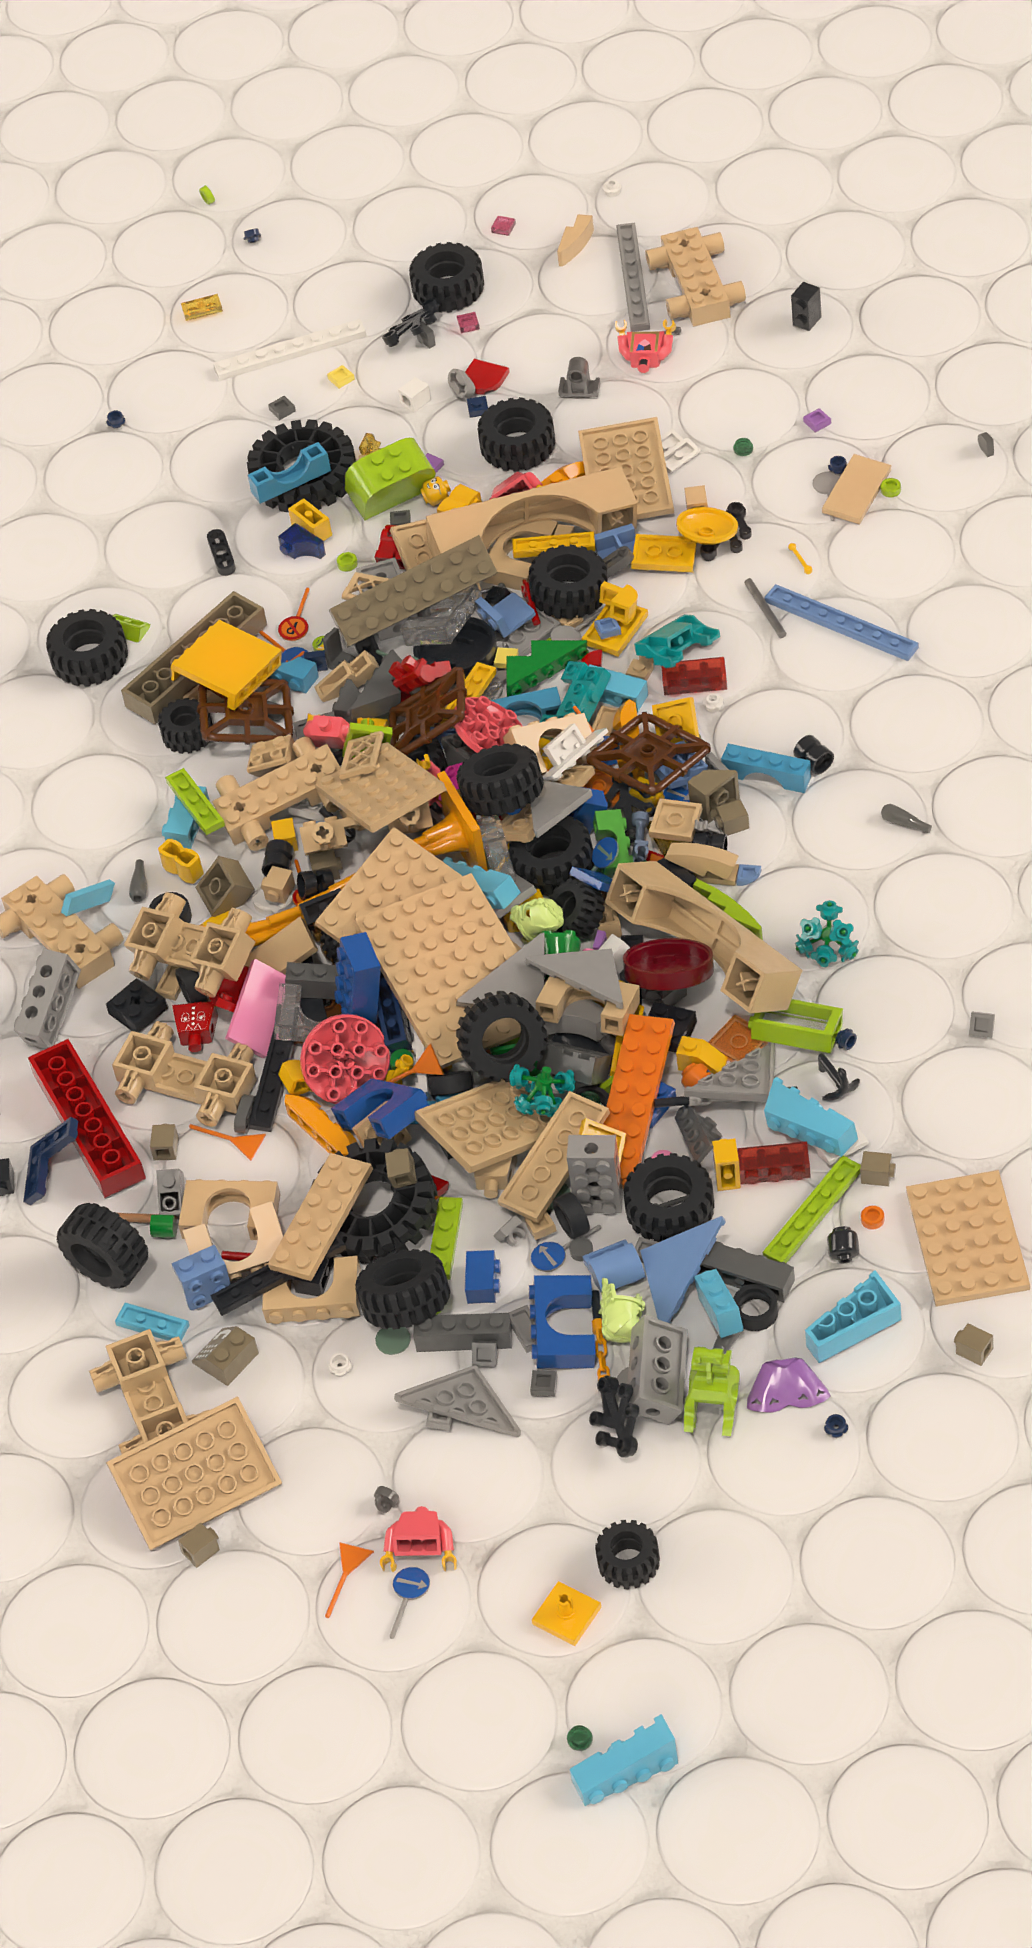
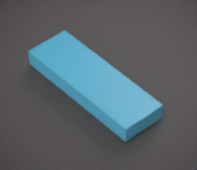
M109 879L66 894L61 913L69 916L109 902L115 883Z
M124 1303L115 1320L116 1326L136 1332L150 1329L154 1337L167 1341L178 1336L182 1341L190 1326L188 1320L129 1303Z

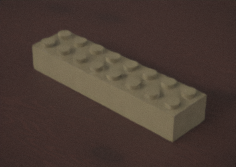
M480 535L330 608L329 613L348 648L498 572Z
M233 591L121 690L125 707L151 723L157 724L159 713H162L164 707H168V703H174L177 699L184 700L183 696L199 685V683L183 675H180L175 681L171 680L172 662L178 659L187 648H190L195 643L198 637L206 633L211 625L213 626L218 620L228 623L250 635H257L267 626L264 608Z

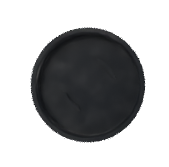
M458 616L438 621L421 632L414 643L413 654L418 659L424 658L428 665L434 662L449 661L451 670L454 667L463 668L466 679L477 662L489 666L494 664L498 646L494 631L488 623L474 617Z

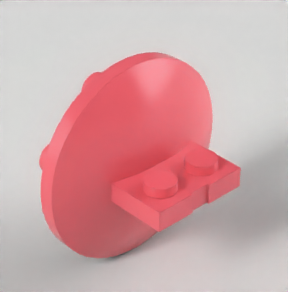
M485 696L465 698V718L454 726L465 744L476 753H479L482 749L505 744L503 737L509 732L508 729L515 725H521L522 727V724L517 719L515 712L505 709Z
M353 1014L331 1016L316 1025L308 1034L300 1057L302 1075L308 1087L318 1097L333 1104H338L371 1078L384 1081L390 1063L389 1049L384 1044V1035L380 1029L369 1020Z

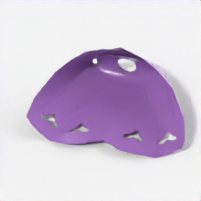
M802 1358L776 1359L762 1364L747 1398V1409L759 1412H776L788 1405L806 1408L824 1402L831 1395L827 1387ZM818 1389L824 1392V1394L820 1393L819 1396H816ZM802 1394L808 1397V1399L803 1398L801 1400H799L798 1398L801 1397ZM757 1398L758 1401L761 1402V1404H752V1402L755 1401ZM772 1398L779 1401L778 1403L773 1402L771 1405L769 1404Z

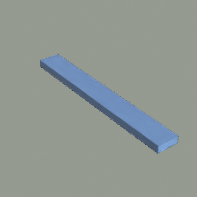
M777 584L764 597L765 601L770 605L906 661H909L919 648L918 642Z

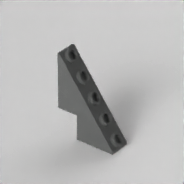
M390 650L388 655L383 657L379 668L374 670L372 678L366 681L363 691L358 693L354 704L349 706L347 717L350 718L351 723H357V718L362 717V719L369 717L371 719L388 713L392 707L401 703L402 691L399 687L396 688L392 684L395 677L388 672L394 662H402V659L394 650Z

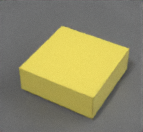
M343 365L327 374L328 380L339 389L355 380L354 374Z
M498 647L494 667L506 668V656H518V649Z

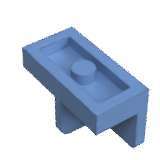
M632 523L594 534L595 551L602 559L623 546H627L633 553L635 529Z

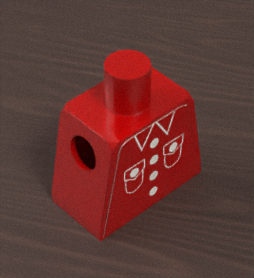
M211 1001L172 1005L181 1045L188 1046L190 1052L196 1053L201 1051V1044H209L213 1041L218 1013L216 1006Z

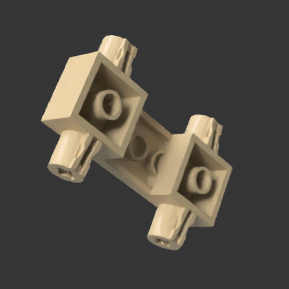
M698 227L661 235V247L645 250L649 269L669 268L672 277L677 278L682 290L681 296L666 299V308L670 319L689 317L693 327L731 318L730 306L746 300L742 281L723 285L711 259L712 255L720 254L725 250L720 232L701 236Z
M309 737L299 738L292 745V750L297 759L241 787L232 775L223 776L217 781L216 788L221 797L213 800L212 803L216 811L223 818L224 827L234 846L245 841L249 849L253 851L266 847L269 840L265 830L272 827L269 817L304 799L308 800L311 807L322 802L329 812L334 813L340 809L318 792L315 783L321 781L324 776L331 775L340 768L327 744L316 749Z
M428 801L389 823V832L395 827L406 835L425 831L433 827ZM346 814V818L342 819L332 816L324 818L325 822L316 823V820L304 822L303 827L299 829L305 856L331 849L348 847L345 830L362 825L348 814Z
M65 874L60 875L48 884H45L38 876H35L1 898L5 911L0 914V936L3 939L10 933L22 930L30 939L35 936L48 950L68 954L81 969L75 985L80 989L115 966L111 950L124 941L123 935L114 923L109 924L94 934L76 914L65 916L61 913L65 895L75 891L72 882Z
M166 892L162 901L155 909L142 906L124 943V946L134 953V960L129 968V972L133 976L149 981L158 962L200 972L195 989L213 998L216 996L224 978L233 981L238 980L255 944V941L245 933L252 920L250 914L232 907L228 917L221 925L208 922L206 927L186 923L179 918L186 901L173 893Z
M156 1021L147 1035L134 1031L130 1032L112 1064L116 1080L120 1082L115 1095L126 1104H134L144 1088L201 1104L196 1114L197 1119L206 1126L214 1127L224 1111L237 1113L242 1095H249L257 1081L254 1066L251 1063L254 1052L248 1045L237 1042L228 1057L212 1053L208 1061H203L174 1052L172 1042L170 1041L174 1031L167 1023Z
M148 1329L106 1345L110 1360L102 1366L89 1371L97 1393L120 1385L138 1429L139 1435L135 1436L132 1440L118 1445L121 1455L209 1411L206 1410L196 1415L186 1416L169 1379L166 1366L187 1359L179 1336L168 1341L155 1342L151 1330Z

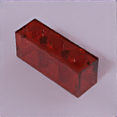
M724 657L679 661L672 668L661 666L664 696L727 690Z
M807 1142L737 1148L741 1184L752 1185L762 1182L811 1178Z

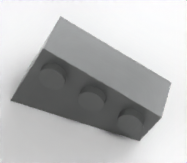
M545 1041L547 1043L546 1050H541L540 1053L543 1055V1058L540 1062H537L536 1069L542 1070L545 1066L550 1067L551 1076H555L559 1071L565 1073L567 1070H572L575 1081L592 1086H599V1083H603L608 1079L611 1054L554 1041Z

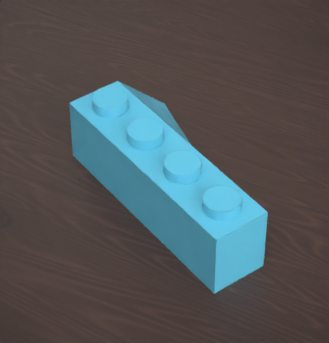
M449 857L443 859L445 864L462 876L472 873L492 909H505L521 893L512 877L508 874L491 869L486 872L481 866L477 865L473 868L468 867L466 862L460 860L454 863L452 858Z
M775 1077L764 1109L768 1127L791 1138L799 1139L811 1146L814 1145L828 1153L842 1157L858 1140L855 1123L831 1108L826 1111L819 1104V1101L814 1098L810 1100L799 1095L800 1090L793 1086L790 1089L782 1085L783 1080Z
M874 1270L864 1283L860 1282L854 1287V1291L850 1295L840 1299L836 1307L830 1312H825L805 1330L806 1346L818 1363L900 1321L901 1303L876 1270Z

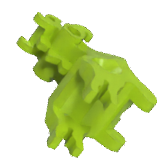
M694 1347L689 1375V1391L684 1405V1432H694L698 1402L724 1405L722 1436H731L740 1381L739 1370L735 1366L730 1365L732 1350H727L726 1354H723L724 1349L715 1348L710 1350L706 1347Z

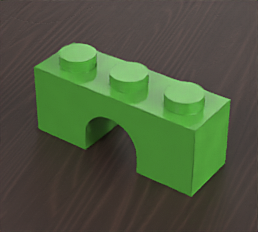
M621 809L595 811L592 822L596 841H600L605 837H611L619 845V852L615 861L610 866L601 868V873L610 878L614 877L613 873H615L618 863L633 862V856L629 855L628 849H630L629 836H625V830L627 829L626 818L622 817Z

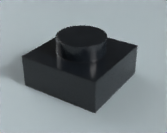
M492 586L484 600L493 607L510 595L511 592L507 588Z

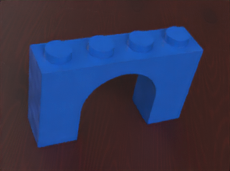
M371 1078L332 1107L331 1110L341 1128L353 1130L352 1128L368 1116L376 1135L391 1139L416 1120V1110L427 1107L429 1104L427 1102V1095L421 1089ZM385 1101H388L386 1104H384L382 1107H380L378 1110L372 1113L381 1104H383Z
M534 1275L533 1285H529V1299H533L534 1305H530V1319H534L535 1325H531L530 1333L531 1339H535V1345L531 1346L532 1359H536L537 1369L594 1368L596 1356L595 1336L562 1334L552 1329L546 1320L550 1314L560 1309L591 1308V1275Z

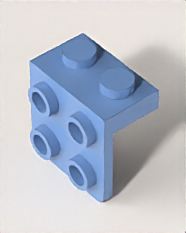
M511 593L493 607L482 597L475 601L478 608L476 612L481 620H485L492 627L493 631L496 630L503 638L536 615L534 609L516 593Z
M215 1245L171 1263L182 1285L187 1306L190 1310L201 1308L213 1302L210 1295L231 1285L225 1262Z

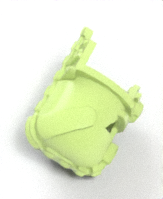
M533 899L520 906L515 905L510 910L509 919L516 923L524 936L521 939L524 944H528L542 931L554 932L564 924L563 911L552 899ZM527 910H530V917L526 915Z
M602 1278V1299L600 1301L601 1309L599 1310V1314H602V1335L607 1341L631 1343L632 1327L642 1316L645 1302L640 1294H637L634 1298L616 1295L615 1285L612 1283L608 1284V1279Z

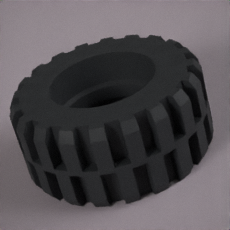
M447 242L446 244L436 243L435 246L430 245L426 247V250H421L414 257L409 267L413 297L420 305L430 298H435L436 301L440 302L437 312L447 311L448 313L456 309L457 311L462 310L463 307L472 305V301H476L484 289L481 259L472 248L467 245L464 247L461 243L453 244L452 242Z
M519 397V399L508 398L507 401H498L496 405H491L488 411L485 410L478 421L477 430L481 454L488 463H492L496 468L501 467L502 470L509 471L510 469L514 472L520 469L528 470L532 466L540 465L541 461H545L554 449L555 433L553 418L549 410L541 403H536L535 400H526ZM515 432L526 433L524 435L515 437L506 436Z
M558 545L557 548L551 547L546 552H541L532 561L529 567V591L532 601L541 612L544 611L546 615H553L557 619L562 617L572 620L576 616L583 618L586 614L591 615L603 605V603L599 602L600 587L604 581L608 582V573L604 560L599 555L597 556L596 552L588 551L583 546ZM563 581H574L573 583H563Z
M82 609L78 610L77 613L71 612L67 614V617L60 618L57 621L58 624H54L47 635L46 648L52 669L63 681L67 683L72 682L76 686H80V684L91 686L94 683L98 685L104 680L112 679V675H117L128 657V647L121 623L113 615L107 614V612L102 610L97 612L95 609H89V611ZM87 644H99L91 650L75 651Z
M507 743L501 746L494 745L491 746L492 748L482 749L479 753L472 754L469 759H465L457 771L456 779L463 802L468 810L480 816L483 814L485 816H500L504 813H512L517 809H522L528 803L531 804L535 797L540 795L544 786L539 762L533 750L525 745L521 746L515 743L510 745Z
M566 816L539 838L535 836L530 842L510 841L508 853L513 871L534 885L535 889H539L542 896L543 894L548 896L553 894L556 886L559 887L560 883L566 882L567 879L579 880L569 874L572 866L592 870L594 867L592 861L594 849L589 831L583 826V823L577 819L574 820L570 816ZM564 851L553 858H540L550 852Z
M497 991V995L488 992L484 994V999L481 1000L477 997L473 1000L475 1004L471 1008L467 1006L464 1009L466 1015L459 1018L458 1024L460 1029H456V1037L459 1039L457 1046L467 1064L485 1079L490 1078L494 1082H500L501 1079L505 1082H510V1072L515 1064H519L520 1068L524 1067L531 1072L536 1068L533 1064L536 1061H541L543 1055L540 1052L541 1050H546L547 1043L544 1041V1038H547V1030L544 1028L545 1023L539 1012L525 998L519 997L513 992L507 994L505 991ZM502 1018L515 1019L521 1027V1034L517 1044L504 1054L493 1055L487 1053L482 1046L483 1035L486 1029L496 1020Z
M664 1153L657 1154L656 1158L649 1157L644 1160L643 1164H637L634 1167V1172L631 1171L626 1178L623 1196L627 1220L632 1225V1229L638 1234L641 1233L645 1239L661 1242L704 1224L713 1217V1209L715 1207L712 1180L709 1178L707 1170L701 1167V1164L696 1160L691 1161V1158L682 1155V1157H679L677 1153H670L667 1156H664ZM667 1190H676L687 1195L689 1194V1197L684 1202L673 1207H660L649 1201L654 1195Z
M96 1203L78 1205L57 1231L56 1240L58 1248L63 1252L66 1260H69L74 1268L81 1271V1274L88 1276L92 1281L98 1282L104 1287L110 1286L112 1289L126 1287L148 1260V1247L137 1229L133 1228L126 1219L121 1218L118 1213L112 1212L109 1208L101 1207Z
M406 1249L400 1250L397 1253H389L383 1258H377L374 1263H369L365 1270L359 1273L355 1283V1290L364 1318L373 1326L382 1329L392 1328L396 1330L400 1329V1327L409 1328L414 1324L424 1323L426 1319L433 1318L437 1312H441L444 1309L451 1293L442 1261L435 1254L427 1250L420 1251L419 1249H412L411 1251Z

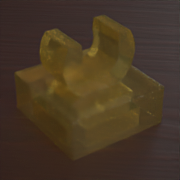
M366 433L359 446L361 455H369L381 449L379 448L381 442L376 441L372 433Z

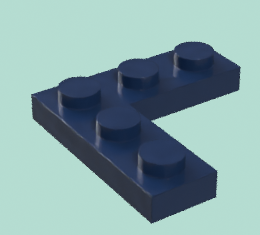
M72 1117L68 1118L30 1146L24 1203L31 1206L45 1196L46 1177L49 1173V1158L76 1140L78 1136V1120Z

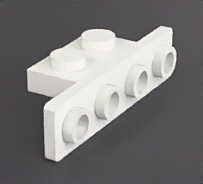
M570 724L542 748L554 766L543 775L544 781L551 780L555 782L563 776V771L575 766L578 758L586 756L592 746L604 740L603 736L609 732L607 728L595 730L586 739H584L576 724Z

